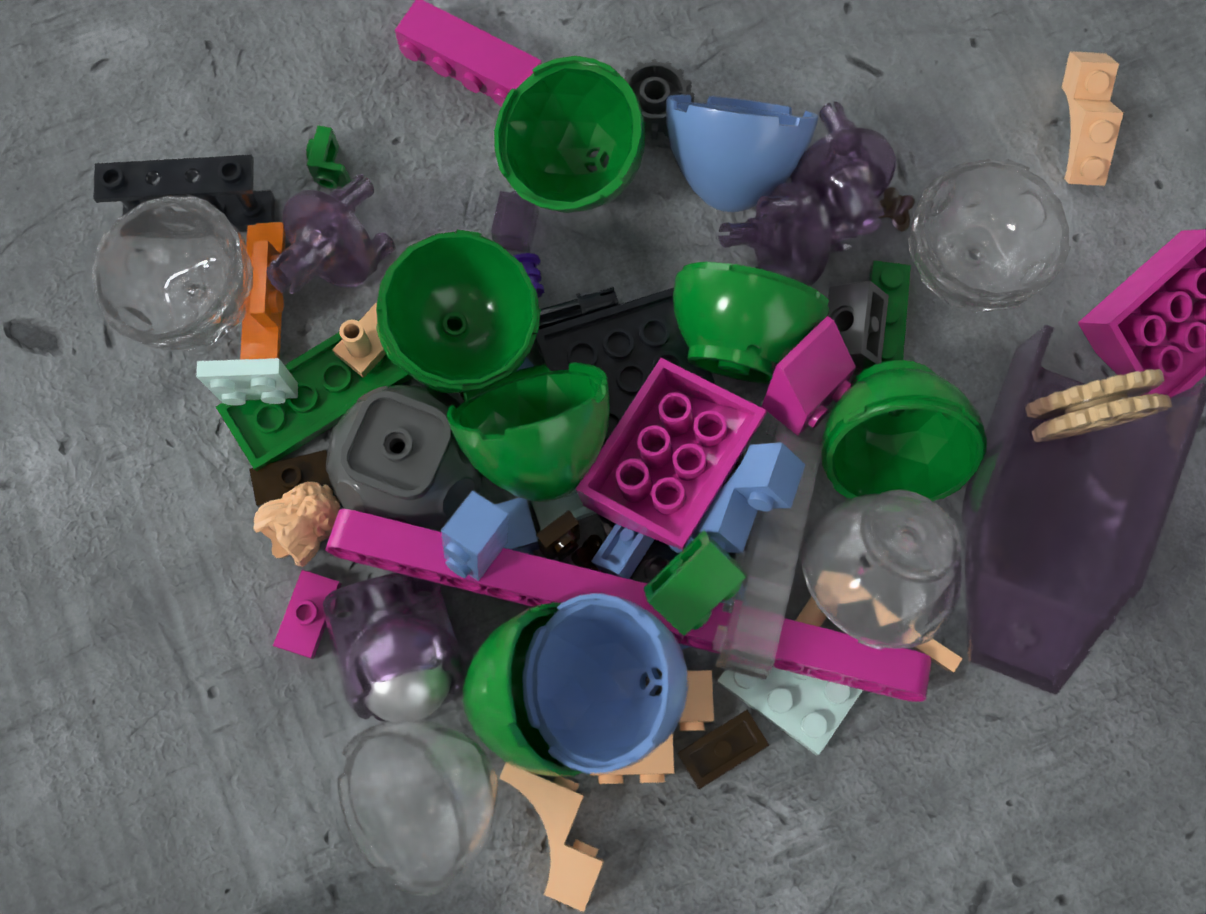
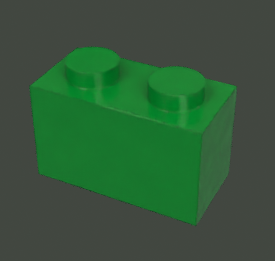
M703 530L643 589L648 603L677 631L685 636L691 629L696 630L702 627L710 618L711 610L719 602L732 598L740 590L742 581L746 576L740 565Z

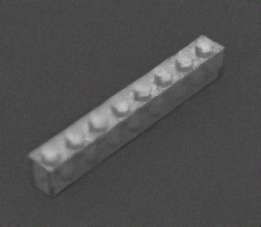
M833 401L826 407L829 411L821 423L814 429L809 425L799 436L772 415L770 417L766 435L773 436L771 443H784L805 464V468L792 507L774 508L768 512L757 510L743 553H736L734 560L740 565L746 578L742 581L740 590L732 598L723 602L722 611L729 613L726 626L718 625L712 650L719 651L717 667L766 680L773 668L820 462L822 435L832 409Z

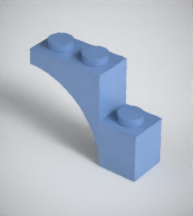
M784 443L749 445L741 464L729 481L720 489L685 548L705 530L726 552L743 553L757 510L768 512L774 508L792 507L805 464ZM669 545V547L677 553H680L682 551L679 548Z

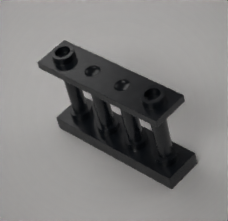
M252 155L95 163L93 199L96 203L122 202V233L127 239L247 232V227L250 225L275 222V197L272 191H253L254 158Z

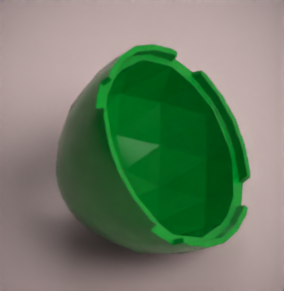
M568 56L555 58L532 69L533 74L517 89L512 88L499 111L494 130L495 154L499 170L521 198L543 209L573 213L592 210L608 204L619 196L633 181L641 165L645 149V122L635 92L614 68L593 58ZM599 150L595 158L589 157L594 151ZM606 156H608L609 162L605 167L603 162ZM588 166H596L597 171L591 172Z
M571 362L569 370L550 371L546 364L519 369L495 385L465 392L464 402L457 409L454 405H451L448 408L446 417L459 447L475 469L492 483L523 499L535 502L557 500L570 494L579 485L601 451L608 433L610 410L607 375L601 368L577 362Z
M554 602L537 605L522 611L489 635L474 655L463 686V705L468 722L481 742L502 760L519 769L535 774L568 777L584 772L569 768L548 752L550 749L549 745L538 728L532 727L529 722L523 696V670L526 654L536 630L539 627L545 626L558 611L557 607L561 603Z

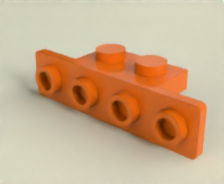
M282 222L257 223L247 227L240 360L280 359L281 323L284 310L283 280L286 272L284 260L286 227Z

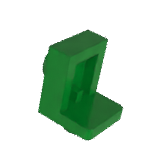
M318 125L314 139H309L306 148L308 160L306 165L314 182L322 187L335 189L337 186L349 188L351 180L346 167L335 163L339 144L333 129Z

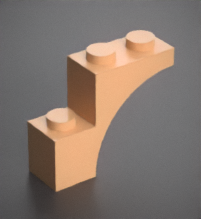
M1069 52L1062 89L1066 94L1069 104L1071 122L1069 158L1065 180L1068 184L1106 185L1123 117V112L1110 101L1119 63L1106 53Z
M712 670L687 671V698L678 724L680 725V731H704V723L714 721ZM673 732L663 744L640 762L613 772L590 773V776H598V784H623V775H640V783H665V774H674Z
M505 763L499 779L515 787L531 802L538 812L548 836L551 862L548 884L544 895L584 912L604 861L596 857L599 849L577 839H575L573 846L565 843L584 795L577 793L579 784L561 776H556L554 782L538 776V774Z

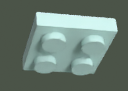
M279 358L197 361L196 377L224 404L243 405L246 403V400L259 399L268 404H281L286 401V398H298V383Z

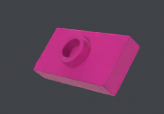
M301 570L273 646L314 660L342 583Z

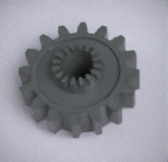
M652 59V62L645 64L638 62L635 69L625 70V80L638 98L645 122V131L651 132L652 140H656L658 132L663 131L667 138L669 137L666 123L667 96L691 95V102L694 103V93L691 92L692 82L691 80L683 79L684 71L682 69L676 70L671 66L670 62L666 64L660 63L656 59Z

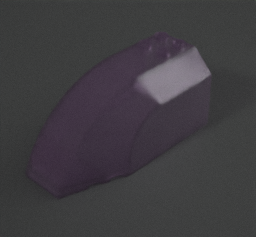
M1045 325L1016 348L986 429V453L978 470L969 479L962 506L969 662L1042 691L1057 695L1091 652L1090 648L1105 630H1109L1117 620L1115 617L1129 599H1133L1144 584L1206 404V383L1203 382L1171 397L1172 407L1157 414L1078 436L1075 435L1047 442H1034L1032 431L1041 423L1053 418L1033 419L1027 417L1025 410L1027 404L1035 402L1039 398L1047 397L1050 394L1068 390V388L1085 385L1082 382L1046 370L1041 366L1054 327Z

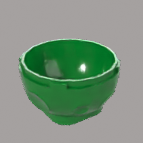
M457 229L456 232L438 233L408 246L387 269L379 285L376 329L382 347L393 364L399 366L415 380L436 391L444 393L468 392L495 385L501 380L508 378L523 364L538 334L541 309H539L537 291L523 264L499 243L481 236L482 233ZM457 320L461 324V329L452 331L448 328L447 322Z

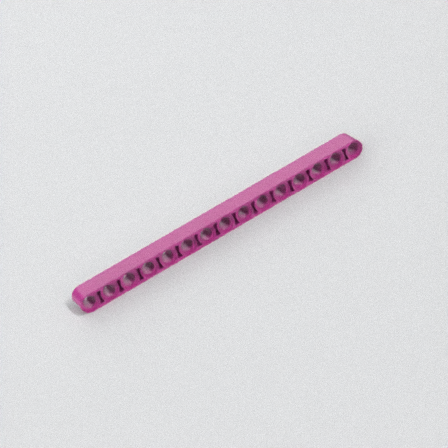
M340 509L338 511L326 546L328 553L344 560L531 607L554 602L563 603L579 595L594 593L620 597L639 605L660 619L672 632L678 644L905 701L922 702L927 697L932 658L918 651L719 602L711 610L710 618L702 627L696 630L691 629L683 636L648 603L643 589L647 585L646 583L507 548L502 549L479 581L470 575L462 578L445 564L447 560L444 558L441 532L350 509Z

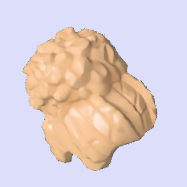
M304 482L284 493L281 499L270 500L264 503L255 513L253 529L256 533L261 531L271 539V551L274 557L285 558L291 555L296 566L304 567L315 557L320 549V542L330 537L338 511L340 510V503L336 496H333V490L328 485L321 486L318 482Z

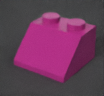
M829 316L820 322L777 364L761 406L797 436L809 425L813 429L816 428L829 411L826 407L833 400L837 403L843 394L853 386L849 380L856 366L834 320Z

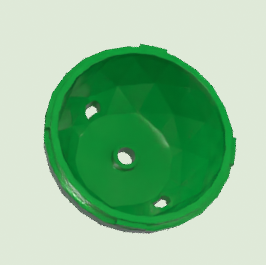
M697 262L685 265L675 276L673 291L674 313L678 328L689 347L687 360L700 369L724 377L753 383L770 384L777 364L829 315V299L822 293L802 282L766 270L730 263Z
M906 360L875 364L857 375L851 382L853 386L843 394L830 412L822 435V467L827 478L832 482L833 488L847 499L850 497L865 504L889 508L921 505L938 499H944L959 491L976 473L987 449V436L980 415L964 393L941 376L936 375L927 366Z

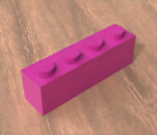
M415 0L395 29L399 49L405 57L412 61L419 60L431 66L437 74L443 77L450 76L462 82L468 90L474 93L481 92L491 97L501 107L512 88L517 89L533 74L532 69L542 64V60L424 0Z

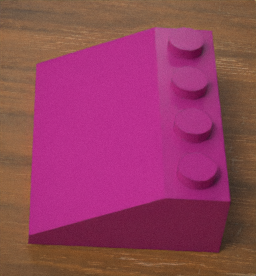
M1206 229L1180 231L1078 322L1095 353L1117 375L1161 369L1165 381L1156 389L1142 395L1155 393L1168 395L1172 405L1206 375ZM1167 410L1158 412L1157 415H1162Z
M660 358L599 452L595 463L577 486L576 491L583 506L615 524L683 550L766 416L767 410Z

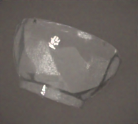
M906 490L866 494L839 503L827 511L813 525L801 546L799 564L802 565L808 590L818 608L833 624L849 636L857 639L859 643L880 650L883 648L914 647L929 642L942 631L955 611L963 582L960 554L961 544L956 526L949 515L927 497ZM865 555L872 567L866 568L860 561V557Z

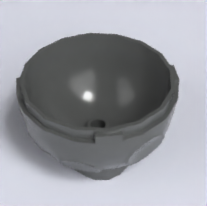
M417 385L383 386L361 396L347 410L337 426L333 427L328 448L326 471L329 474L333 493L341 507L441 532L472 491L477 494L480 492L483 474L473 467L459 447L446 417L448 408L451 405H454L457 409L461 404L447 393ZM398 442L405 444V449L401 453L392 452L394 444Z

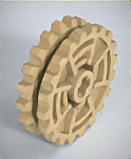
M1161 369L1137 371L1089 382L1088 384L1068 388V390L1056 392L1047 397L1039 398L1035 402L1028 403L1025 406L1027 417L1033 419L1053 418L1041 423L1032 431L1034 442L1059 440L1092 431H1099L1126 422L1139 420L1171 408L1172 403L1168 395L1158 393L1142 395L1156 389L1165 381Z

